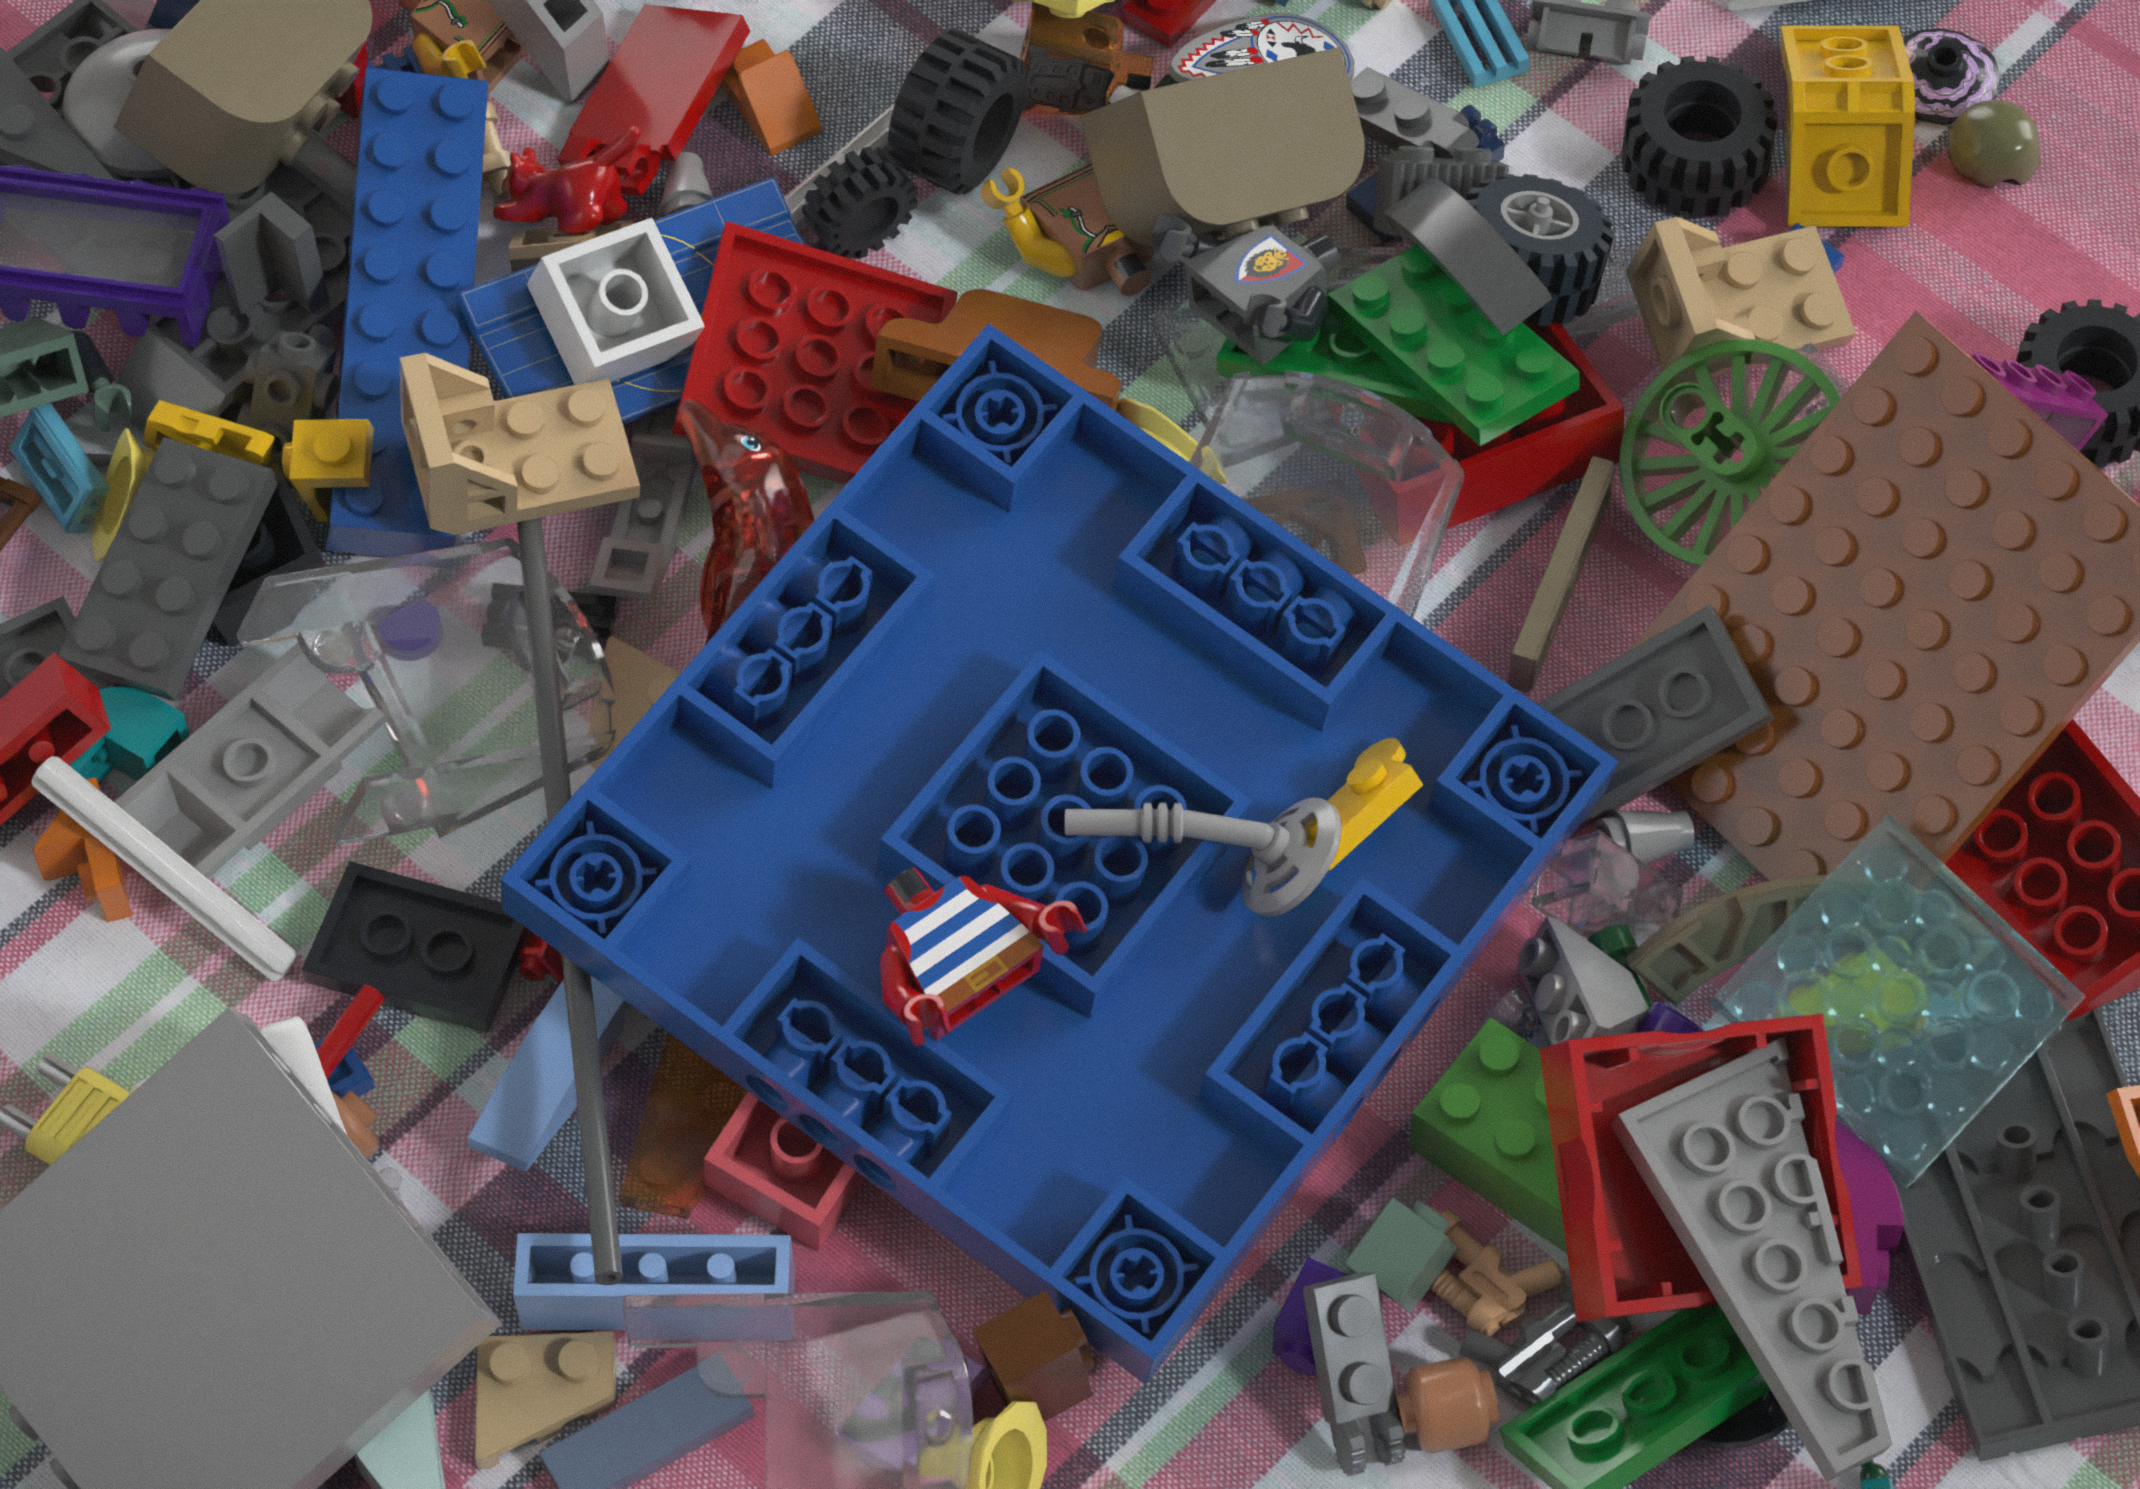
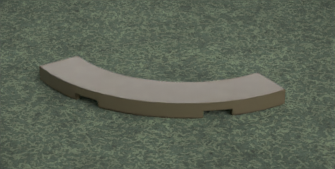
M1809 875L1776 879L1744 887L1709 900L1677 917L1651 935L1627 956L1626 960L1633 971L1676 1007L1694 990L1716 975L1747 961L1746 956L1786 945V948L1811 945H1842L1843 942L1873 947L1880 943L1890 955L1913 963L1934 975L1954 990L2000 943L1994 934L1967 914L1940 899L1915 889L1878 879L1846 875Z

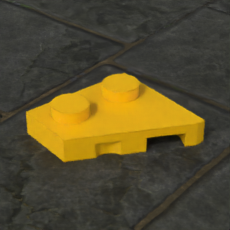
M159 400L147 418L142 444L157 451L163 437L260 466H266L269 464L275 437L257 429Z

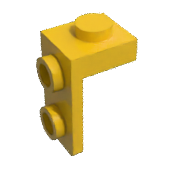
M368 419L294 420L292 442H286L283 447V473L285 478L290 480L298 491L301 502L307 504L318 522H327L330 487L370 486L374 428Z

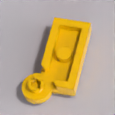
M1396 738L1380 740L1363 751L1354 764L1355 768L1348 774L1347 783L1327 800L1338 810L1342 824L1339 847L1328 869L1329 871L1423 786L1411 765L1402 763L1406 757V751ZM1317 818L1304 825L1307 831L1306 844L1310 848H1313L1317 837Z

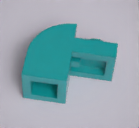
M131 687L99 689L111 729L69 766L85 779L96 777L98 785L104 781L114 768L138 781L190 736L184 714L154 695L140 689Z

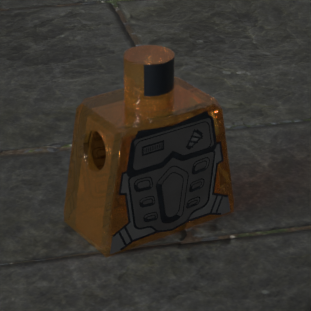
M1032 2L1019 58L1025 64V75H1027L1022 113L1081 116L1111 104L1109 99L1115 87L1124 85L1133 90H1149L1154 57L1122 52L1124 24L1119 18L1090 10L1079 18H1063L1050 13L1049 7Z

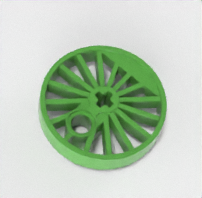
M1754 339L1721 341L1701 347L1679 358L1665 368L1642 393L1628 418L1625 432L1623 433L1619 459L1620 480L1627 506L1642 531L1662 550L1685 564L1698 569L1715 549L1730 511L1731 530L1748 510L1749 502L1752 505L1762 493L1760 487L1765 489L1772 481L1770 478L1774 479L1801 447L1794 445L1808 439L1840 401L1841 396L1830 379L1805 356L1790 348L1768 341ZM1750 364L1769 365L1750 410ZM1732 367V412L1725 406L1712 376V373ZM1791 370L1804 376L1799 384L1773 410L1788 371ZM1822 391L1829 406L1790 424L1810 401ZM1700 407H1706L1705 416L1698 425L1688 429L1684 428L1685 419L1690 412ZM1660 419L1663 425L1657 424ZM1651 438L1689 450L1692 453L1689 455L1645 458ZM1739 450L1745 455L1742 460L1735 463L1730 458L1733 453ZM1689 473L1646 494L1644 477ZM1693 495L1662 528L1659 527L1653 516L1654 513ZM1709 509L1693 549L1690 550L1677 544Z

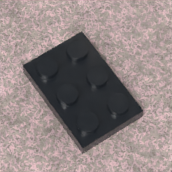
M349 861L301 971L305 983L356 996L363 985H369L377 989L384 996L385 1001L383 1004L488 1033L517 965L519 951L523 948L530 930L503 911L502 902Z

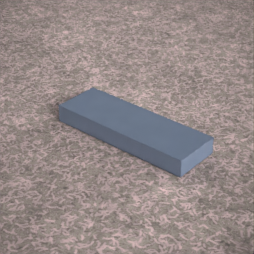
M720 1353L539 1452L542 1465L557 1489H625L753 1418V1407Z

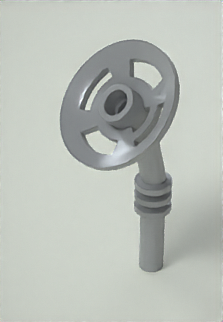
M1322 798L1301 800L1285 809L1268 824L1184 810L1181 803H1174L1172 810H1168L1166 803H1159L1156 810H1153L1151 803H1144L1142 809H1065V836H1141L1144 843H1151L1153 836L1157 837L1159 843H1166L1168 836L1172 837L1174 843H1181L1183 837L1251 848L1242 874L1241 895L1246 907L1261 917H1275L1284 914L1296 907L1312 893L1334 860L1342 831L1338 810ZM1317 818V837L1313 848H1310L1306 844L1307 831L1304 825ZM1254 868L1257 875L1252 885V873ZM1300 870L1287 884H1285L1280 889L1270 893L1271 887H1275L1284 883L1295 872Z

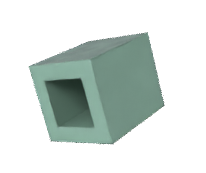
M1392 1197L1344 1264L1355 1274L1364 1271L1376 1274L1378 1291L1411 1314L1459 1248L1444 1234L1450 1223L1418 1199L1409 1209Z

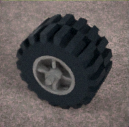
M1507 174L1500 175L1498 180L1488 178L1480 182L1479 188L1473 187L1467 193L1466 201L1513 248L1553 298L1522 322L1524 324L1525 322L1535 323L1537 326H1550L1551 322L1564 324L1573 321L1574 316L1582 317L1589 312L1590 305H1594L1612 246L1614 231L1611 230L1612 222L1609 216L1601 213L1602 207L1595 200L1586 198L1584 192L1575 187L1563 185L1561 181L1551 178L1549 180L1538 178L1537 175L1524 174L1523 176Z

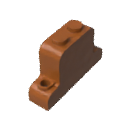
M974 289L962 294L941 323L932 324L915 319L898 318L886 322L877 334L871 389L920 401L989 323L1117 412L1121 382L1112 373L1096 368L1102 326L1095 319L1085 315L991 290Z

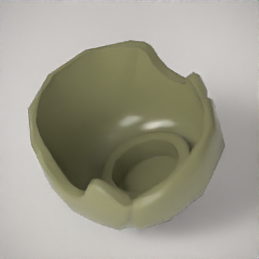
M1986 100L1976 103L1966 109L1951 124L1948 131L1949 160L1960 174L1969 178H1975L1990 189L2007 179H2014L2023 185L2030 180L2041 164V143L2037 125L2022 106L2013 102Z

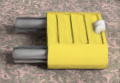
M47 1054L43 1057L45 1062L40 1060L38 1072L64 1088L63 1091L38 1121L11 1104L4 1105L2 1107L4 1111H0V1126L25 1140V1150L51 1166L129 1096L130 1091L90 1067H84L79 1071L53 1054Z

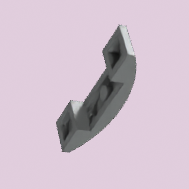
M1429 178L1382 213L1386 222L1410 246L1417 245L1464 291L1472 307L1502 336L1553 299L1542 282L1503 237L1464 198L1436 178Z

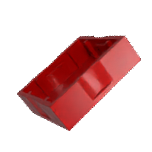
M1823 1014L1737 1022L1708 1031L1682 1034L1659 1030L1572 1039L1539 1049L1577 1322L1720 1306L1610 1124L1618 1114L1752 1051L1766 1048L1767 1044L1782 1037L1785 1038L1790 1057L1786 1063L1792 1091L1793 1094L1799 1093L1805 1114L1801 1125L1809 1155L1817 1159L1843 1257L1839 1268L1845 1290L1863 1287L1849 1189L1845 1183L1836 1150L1835 1125L1837 1106Z

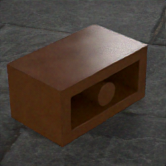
M1046 1290L972 1329L985 1367L991 1373L989 1378L1005 1407L1012 1401L1036 1402L1043 1422L1093 1396L1086 1372L1095 1368V1364L1085 1346L1088 1343L1087 1338L1071 1308L1067 1306L1057 1311Z

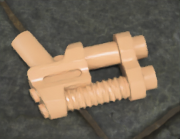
M1434 1206L1430 1207L1450 1223L1444 1234L1459 1248L1453 1257L1466 1267L1464 1271L1460 1272L1459 1278H1455L1454 1274H1450V1271L1444 1268L1430 1288L1432 1292H1436L1437 1296H1441L1442 1300H1446L1447 1304H1451L1453 1309H1457L1458 1313H1462L1463 1317H1467L1466 1324L1470 1328L1492 1336L1500 1329L1512 1325L1519 1317L1524 1315L1527 1297L1562 1285L1559 1268L1553 1259L1511 1274L1507 1268L1500 1266L1502 1259L1501 1250L1493 1244L1485 1247L1461 1229L1463 1220L1451 1210L1441 1213Z

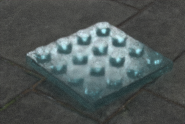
M1888 813L1710 999L1709 1003L1730 1023L1823 1014L1837 1106L1836 1121L1874 1150L1886 1165L1889 1173L1907 1188L1927 1169L2086 996Z

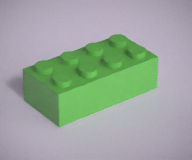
M1490 1017L1412 1112L1409 1148L1567 1254L1540 1052L1537 1047Z

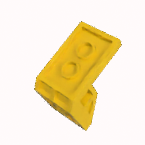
M1781 26L1780 51L1787 80L1786 219L1788 227H1793L1796 223L1803 227L1814 225L1816 227H1909L1915 90L1914 79L1899 26Z

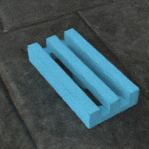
M1429 0L1432 10L1474 88L1528 72L1529 57L1498 0L1476 1L1509 60L1508 63H1506L1474 0ZM1459 5L1476 42L1482 48L1492 68L1484 69L1452 7Z
M49 403L32 408L9 449L66 533H84L89 525L84 515H95L99 504L94 498L105 497L109 486L53 405Z

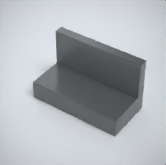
M270 191L214 234L233 307L241 315L278 286L310 313L329 300L312 225L273 192Z

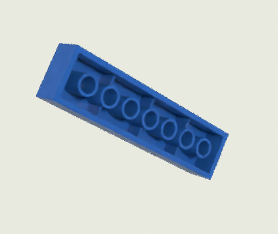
M366 67L360 101L335 419H368L372 424L374 434L370 486L330 487L325 551L450 562L457 535L430 529L401 422L400 358L427 353L468 370L471 332L456 297L459 292L474 287L489 81Z

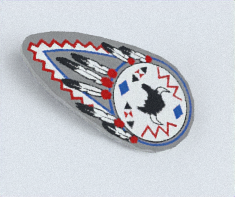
M1269 13L1245 18L1194 38L1183 46L1172 59L1169 73L1175 81L1181 83L1340 47L1350 82L1354 76L1355 60L1347 44L1332 30L1315 20L1292 13Z

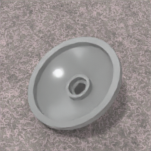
M172 29L142 30L107 42L83 60L67 84L63 100L64 120L101 165L111 173L133 178H158L176 174L113 128L147 54Z

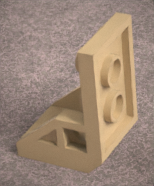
M1680 217L1669 218L1654 222L1626 270L1661 371L1686 354L1721 341L1735 339L1763 340L1780 344L1804 355L1848 344L1856 335L1816 225L1722 248L1716 232ZM1750 364V368L1764 364ZM1732 367L1712 373V376L1716 377L1732 373Z
M427 353L400 358L401 422L430 529L459 535L634 499L640 496L639 479L609 378L494 401L488 378Z

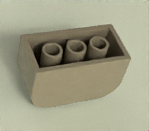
M200 0L147 54L113 128L196 187L221 194H236L249 191L260 185L280 163L289 168L307 146L310 138L306 134L311 129H314L319 134L322 133L337 114L341 105L335 101V98H340L345 93L360 70L353 63L372 27L373 17L369 0Z
M1340 47L1141 91L1079 116L1100 195L1107 214L1115 226L1127 237L1140 244L1153 247L1160 246L1152 245L1148 237L1160 214H1171L1183 219L1190 225L1191 233L1213 241L1239 237L1263 226H1275L1277 228L1308 219L1309 215L1306 207L1335 198L1347 191L1357 179L1364 160L1365 144L1363 130Z

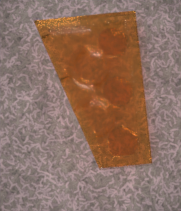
M667 1033L620 1198L622 1207L688 1219L709 1188L705 1185L704 1157L748 1091L670 1033Z

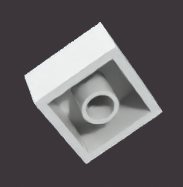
M652 217L541 257L527 283V287L575 385L607 378L611 382L689 352L705 327Z

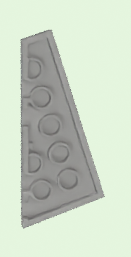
M1782 1037L1767 1044L1766 1048L1752 1051L1618 1114L1610 1126L1826 1482H1829L1883 1454L1892 1445L1872 1366L1864 1361L1855 1328V1324L1859 1321L1853 1296H1847L1839 1268L1843 1257L1817 1159L1809 1155L1801 1125L1805 1114L1799 1093L1793 1094L1786 1068V1063L1790 1057L1785 1038Z

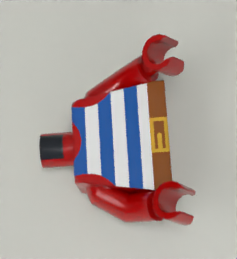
M916 868L907 869L896 876L884 890L885 895L900 912L901 916L888 926L885 950L879 958L882 1001L885 1007L908 1027L913 1045L921 1046L925 1044L922 1031L925 1028L938 1041L1037 973L1040 969L1044 945L1040 940H1047L1051 950L1057 955H1062L1069 949L1063 933L1076 930L1081 934H1085L1087 928L1076 905L1066 900L1057 901L1046 906L989 884L978 885L970 877L964 875L957 877L935 892Z

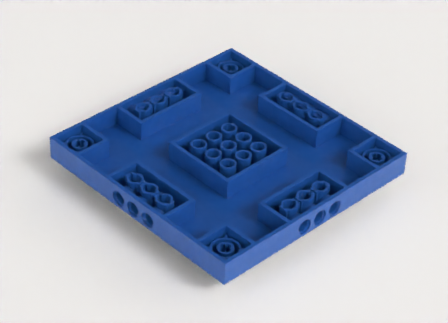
M988 323L500 879L502 910L1030 1299L1046 1290L1057 1311L1069 1306L1076 1316L1088 1343L1147 1385L1603 796L1618 764V760ZM1387 738H1396L1406 751V757L1402 763L1411 765L1423 783L1419 790L1332 870H1328L1318 886L1306 899L1288 912L1275 917H1261L1246 907L1242 899L1241 880L1246 861L1251 852L1249 847L1183 837L1181 843H1174L1172 837L1168 836L1166 843H1159L1157 837L1153 836L1151 843H1144L1141 836H1065V809H1142L1144 803H1151L1153 810L1157 809L1159 803H1166L1168 810H1172L1174 803H1181L1184 810L1268 824L1285 809L1301 800L1322 798L1327 801L1347 783V776L1355 768L1354 764L1362 752L1371 745ZM916 868L935 892L957 877L964 875L970 877L978 885L989 884L1046 906L1057 901L1066 900L1076 905L1087 928L1085 934H1081L1076 930L1063 933L1069 949L1062 955L1055 954L1047 940H1040L1044 945L1040 969L1037 973L938 1041L925 1028L922 1030L925 1044L921 1046L913 1045L908 1027L891 1013L882 1001L879 958L885 950L888 926L901 916L900 912L885 895L884 890L896 876L907 869ZM1254 868L1252 873V885L1257 875ZM1300 870L1295 872L1284 883L1275 887H1271L1270 893L1280 889L1285 884H1287Z

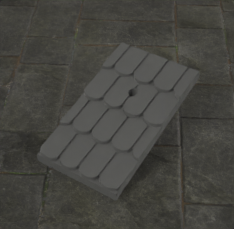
M2099 1007L2069 1022L2059 1011L1844 1057V1076L1850 1089V1099L1866 1142L1876 1151L1886 1165L1899 1193L1904 1220L1901 1241L1916 1278L1917 1291L1944 1359L1946 1375L1979 1462L2008 1456L2010 1452L2021 1453L2074 1441L2076 1437H2081L2082 1439L2140 1426V1179L2127 1159L2106 1093L2116 1088L2129 1086Z

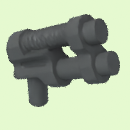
M1570 1285L1558 1295L1560 1303L1540 1319L1530 1316L1520 1323V1338L1515 1340L1512 1345L1470 1328L1463 1340L1460 1354L1498 1369L1496 1386L1504 1389L1510 1397L1531 1408L1571 1382L1572 1379L1574 1380L1577 1375L1580 1376L1582 1371L1585 1372L1587 1367L1590 1368L1602 1356H1611L1626 1344L1624 1336L1632 1330L1628 1318L1619 1317L1577 1322L1572 1285ZM1575 1325L1582 1327L1587 1332L1588 1337H1584L1583 1341H1579L1578 1345H1574L1573 1349H1569L1566 1353V1348L1556 1340Z

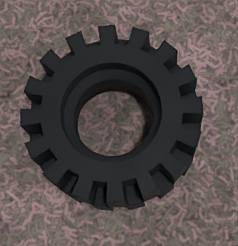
M863 147L859 156L853 150L845 154V162L839 165L836 160L828 166L831 173L827 177L819 174L813 182L818 187L817 190L807 191L804 199L808 204L802 206V213L805 216L803 219L831 253L852 259L855 254L860 259L868 255L870 247H873L875 251L883 248L885 245L882 240L887 236L894 239L901 233L897 226L909 223L912 216L908 211L917 208L918 200L915 196L919 195L913 181L883 148L877 147L874 151L871 147Z

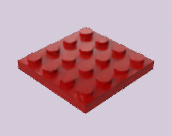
M726 221L720 236L700 316L705 327L693 344L671 433L847 485L919 403V401L870 388L877 334L886 322L898 318L915 319L932 324L941 323L956 304L958 292ZM744 435L756 437L765 450L761 449L763 451L761 452L748 449L742 444L741 437Z

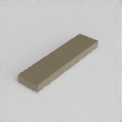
M1592 456L1511 653L1508 684L1514 689L1529 693L1530 689L1533 690L1610 502L1615 473L1612 461Z

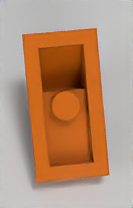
M764 39L740 49L720 86L769 155L772 157L822 133L821 122L791 53L786 50L775 55Z
M96 777L86 779L100 790ZM61 810L33 848V855L43 880L51 881L79 873L87 902L99 899L107 923L133 916L118 855Z

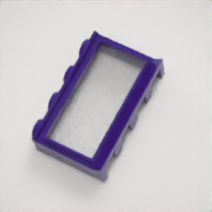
M0 165V307L3 315L13 321H24L31 305V299L56 302L62 322L70 328L83 329L86 326L91 311L90 307L116 310L123 332L133 337L145 335L150 315L172 317L177 320L184 347L196 348L222 267L214 234L230 223L224 195L212 193L202 188L181 189L152 185L141 180L127 182L96 178L79 172L64 174L34 170L24 165H13L11 167Z

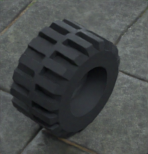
M950 29L947 33L943 32L918 57L901 86L889 124L888 153L902 169L956 195H965L971 192L998 164L1015 133L1026 93L1027 75H1025L1026 67L1024 62L1020 58L960 30Z
M1694 56L1681 57L1680 64L1678 65L1667 61L1658 65L1657 74L1647 72L1640 79L1639 89L1633 88L1626 114L1622 145V165L1624 173H1630L1629 183L1636 192L1645 190L1644 200L1654 207L1660 203L1667 205L1666 212L1679 216L1680 211L1691 212V218H1705V212L1713 211L1718 217L1729 214L1732 204L1742 208L1750 202L1751 193L1759 194L1763 188L1765 178L1768 176L1778 122L1777 111L1773 110L1774 99L1770 91H1761L1762 81L1754 74L1747 77L1742 74L1743 67L1734 62H1731L1729 66L1719 64L1720 58L1707 56L1706 62L1695 61ZM1701 132L1712 135L1719 140L1697 142L1686 139L1679 134Z
M2088 299L2086 306H2078L2074 300L2062 303L2060 313L2051 308L2040 314L2038 324L2032 322L2025 331L2023 341L2020 342L2016 362L2029 368H2034L2036 364H2039L2058 374H2064L2066 370H2069L2077 375L2094 377L2109 384L2114 390L2096 392L2092 398L2109 415L2079 452L2098 468L2106 467L2110 458H2113L2120 464L2131 459L2133 450L2140 452V313L2132 317L2126 314L2128 307L2117 303L2114 304L2113 308L2102 306V300Z

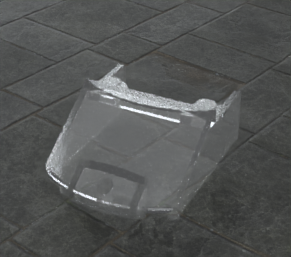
M1286 370L1285 376L1264 375L1250 377L1249 371L1234 373L1189 461L1196 468L1412 618H1414L1464 481V471L1456 459L1453 460L1440 443L1433 438L1432 432L1423 423L1402 408L1379 395L1345 381L1317 374Z
M500 539L280 574L264 579L236 633L241 646L246 647L296 638L306 658L318 669L331 674L358 672L374 706L386 714L387 722L384 723V726L405 769L367 776L360 781L332 831L337 845H345L431 827L435 828L439 838L544 787L520 556H518L520 550L519 544L513 539ZM547 571L570 774L606 756L611 748L616 734V730H612L611 707L616 699L610 670L595 633L571 595L550 571Z
M930 1291L627 1295L623 1297V1313L629 1347H697L699 1376L707 1390L719 1397L730 1399L766 1398L765 1489H967L973 1454V1409L969 1378L957 1338H954L943 1315L939 1311L938 1302Z

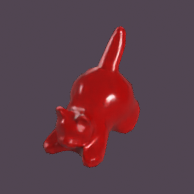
M637 126L628 128L619 138L600 149L594 156L586 157L554 169L541 165L537 161L532 148H525L521 157L517 153L511 152V165L508 167L507 176L501 185L502 191L509 196V200L498 203L493 207V217L512 222H541L544 218L555 217L558 220V231L573 235L585 234L598 227V225H610L620 220L627 211L628 205L621 195V175L614 164L633 150L641 135Z

